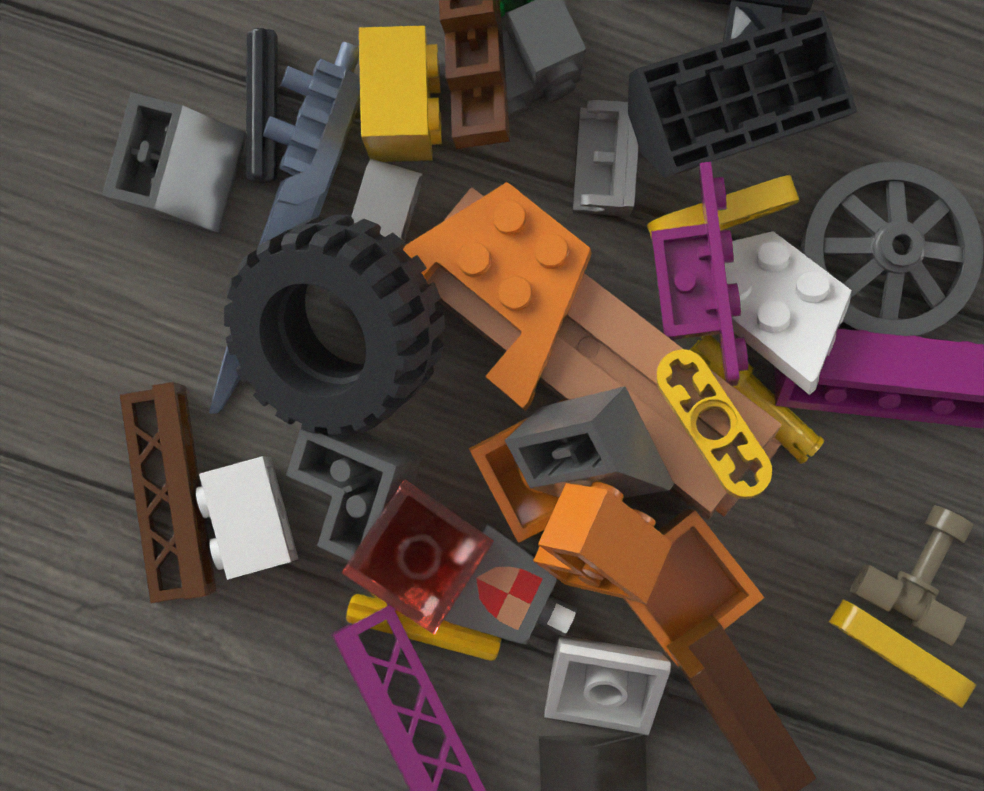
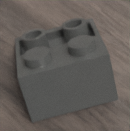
M131 92L102 196L119 209L220 234L244 148L246 133L183 105Z
M626 386L539 407L505 439L529 487L552 496L560 497L566 483L590 487L593 482H603L622 492L623 498L668 491L674 485Z

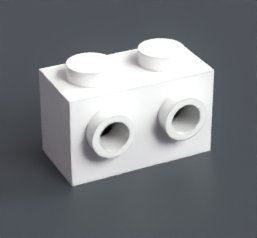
M261 456L199 474L202 486L196 488L198 506L204 518L211 517L216 538L210 539L211 555L218 570H225L227 580L298 559L271 457Z

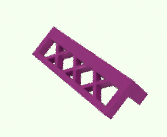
M392 604L352 625L348 624L331 633L409 791H437L444 768L464 774L472 791H486ZM384 620L387 621L396 639L389 661L369 656L358 634ZM400 649L410 668L396 664ZM372 663L387 667L382 682ZM394 670L415 676L420 686L413 710L393 704L387 693ZM425 698L434 716L421 712ZM397 712L411 716L407 731ZM419 719L438 724L445 736L438 758L418 753L412 743ZM450 747L459 765L446 761ZM422 762L436 765L432 779H430Z

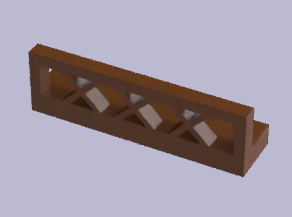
M169 382L152 385L151 390L120 394L150 603L180 598L186 600L215 593L217 591L206 518L203 517L199 509L196 497V488L201 485L186 386ZM154 401L158 423V432L155 436H152L139 426L136 404ZM141 437L149 442L144 451L142 450ZM156 448L162 452L166 483L162 488L148 479L145 471V463ZM148 489L157 494L151 504ZM164 500L170 504L174 535L170 540L156 531L153 524L152 516ZM156 541L165 547L159 556ZM172 552L178 557L182 587L163 590L160 567Z
M713 615L666 646L760 791H799L817 779L722 625Z

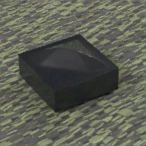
M731 0L727 11L723 41L780 24L783 8Z

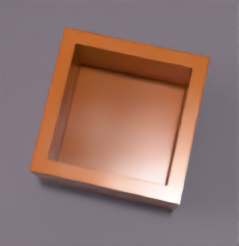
M685 509L658 530L672 542V545L647 604L624 599L660 647L677 666L679 665L666 647L711 615L717 619L725 630L765 598L697 511L692 509Z

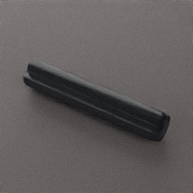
M254 28L247 33L246 177L249 181L269 183L277 178V141L264 137L263 133L269 117L277 119L278 36L274 30L265 28Z

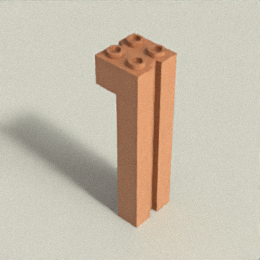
M471 187L444 220H447L484 196ZM439 267L428 279V284L432 282L436 284L441 298L438 302L505 354L521 335L520 331L443 268ZM584 273L567 317L563 319L553 344V351L547 366L542 371L539 382L560 399L565 398L567 400L626 386L674 483L670 491L692 509L696 510L706 520H709L715 511L725 517L739 499L729 495L723 489L662 396L657 385V368L660 361L668 353L683 348ZM679 364L671 367L672 379L667 383L671 387L681 384L691 397V403L681 405L686 413L698 401L714 396L710 389H706L699 396L692 384V377L697 372L693 367L687 370L682 369ZM711 370L771 460L782 444L775 439L782 424ZM708 409L699 415L696 426L703 437L709 440H718L729 432L730 421L728 416L721 410ZM739 435L727 448L712 452L717 461H720L728 453L736 468L730 476V479L735 484L740 482L748 470L756 474L760 469L756 461L748 464L744 463L736 452L737 446L746 444Z

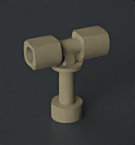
M934 505L924 523L933 532L911 574L899 571L895 579L871 565L864 564L855 577L849 592L881 610L889 612L892 608L913 619L911 626L944 644L952 646L960 635L967 617L935 601L940 591L930 584L952 542L965 544L974 524L948 509Z

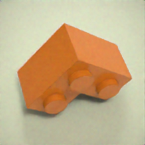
M598 481L593 482L590 487L566 483L538 543L540 547L533 562L565 585L647 604L672 542L654 528L656 521L652 517L639 510L632 509L622 502L623 493L613 486Z

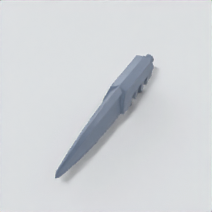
M342 42L335 64L320 59L315 65L313 76L290 66L285 71L281 86L305 95L302 107L299 109L295 126L270 116L263 133L264 137L287 145L285 155L282 157L279 167L292 176L280 181L259 245L306 220L319 217L360 104V76L354 73L359 60V47ZM227 346L209 410L210 414L218 413L223 409L241 379L236 371V367L240 366L236 355L229 354Z

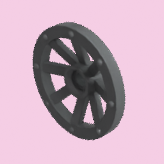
M880 162L853 170L840 178L821 195L805 223L801 241V253L825 271L827 269L824 255H866L868 263L843 283L852 290L851 297L879 274L886 276L879 318L863 313L849 304L843 322L840 324L848 330H866L874 333L919 336L948 322L970 299L982 269L983 240L973 209L962 193L951 182L936 172L919 165L905 162ZM886 184L888 223L852 193L871 185ZM905 186L916 189L935 201L913 223L907 222ZM838 206L872 234L869 238H824L828 222ZM947 215L955 230L958 246L925 241L924 235L940 219ZM893 239L899 240L904 245L905 251L903 255L897 254L892 247ZM923 259L958 264L954 280L945 295L922 263ZM907 273L931 309L914 318L897 320L904 276Z

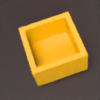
M425 26L359 27L361 138L370 160L374 159L381 162L433 161L432 145L442 144L439 98H431V93H441L440 62L438 61L437 44L427 43Z

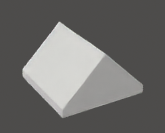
M557 634L544 717L649 735L670 674L671 662L658 651L570 636L563 637Z

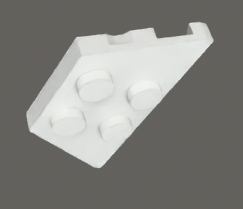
M774 231L732 241L734 262L725 263L727 284L737 283L739 289L741 316L732 317L734 333L740 338L744 337L748 345L810 395L816 390L821 369L827 355H830L836 339L839 324L843 322L850 304L852 290Z

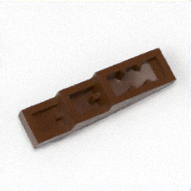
M439 0V19L445 33L446 81L451 91L452 139L456 149L510 142L499 0Z

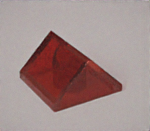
M403 479L341 573L376 599L434 635L492 546L494 540L409 481Z

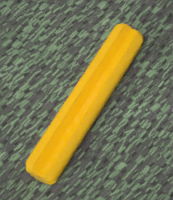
M355 594L350 599L346 613V620L349 623L354 624L392 604L408 638L411 640L489 661L495 660L498 656L502 641L500 637L449 623L441 619L442 616L365 595ZM386 620L370 628L393 634Z

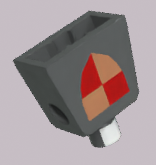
M487 524L441 619L493 636L526 644L536 623L564 637L575 617L577 607L551 595L557 578L533 562L534 555L495 527Z

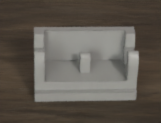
M591 100L588 101L587 108H580L572 213L630 216L635 202L638 142L628 116V102Z

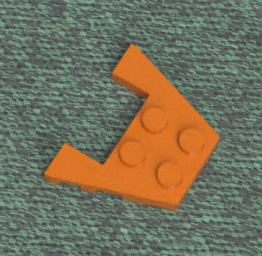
M506 182L406 244L403 250L411 258L416 255L419 256L427 269L422 271L426 281L439 267L443 268L521 332V335L485 377L526 411L533 401L536 386L544 367L547 366L553 351V344L564 317H567L592 252L589 246Z

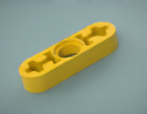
M791 175L778 177L727 194V209L718 210L720 231L778 212L798 203L800 200ZM702 203L667 214L648 223L647 228L651 239V231L705 224Z
M681 349L668 353L660 361L657 368V385L662 396L723 489L729 495L738 499H751L760 495L769 485L772 478V465L765 451L705 361L697 353L690 350ZM679 364L684 370L693 367L697 371L692 377V384L699 396L706 389H710L714 395L698 401L688 413L681 406L691 403V397L681 384L671 387L667 383L672 379L671 367ZM718 409L728 416L730 430L726 436L718 440H709L699 433L696 421L705 410ZM738 435L746 443L736 448V452L742 461L746 464L756 461L760 467L754 475L757 484L749 487L745 481L735 484L730 479L736 468L728 453L720 461H717L712 452L720 451L730 446Z
M844 599L829 620V623L960 708H963L977 686L968 678L878 619Z

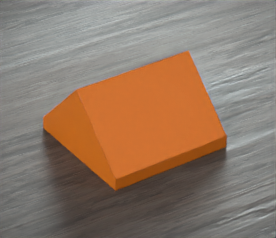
M526 419L469 448L518 543L545 530L559 497L529 487L505 442V439Z

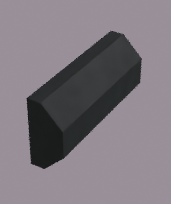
M824 10L637 68L629 74V119L642 155L664 178L697 168L699 163L714 162L858 112Z

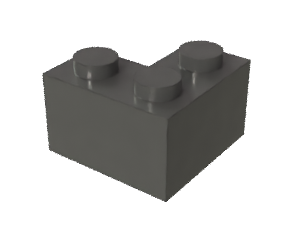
M535 0L508 12V31L503 33L508 116L509 121H512L528 111V104L544 97L549 102L555 101L571 93L576 88L574 83L580 80L586 47L563 0Z
M300 427L286 476L332 496L317 546L363 568L390 555L422 457L365 432L354 431L349 436L334 437L328 435V430L315 434L301 430Z

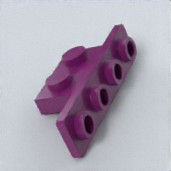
M710 161L699 163V184L705 224L651 231L664 334L671 340L719 334L725 381L731 386H737L740 379L739 371L748 370V356L745 338H734L732 317L741 316V304L738 284H727L725 263L734 262V253L730 229L720 231L718 210L727 209L725 184L723 177L713 178Z

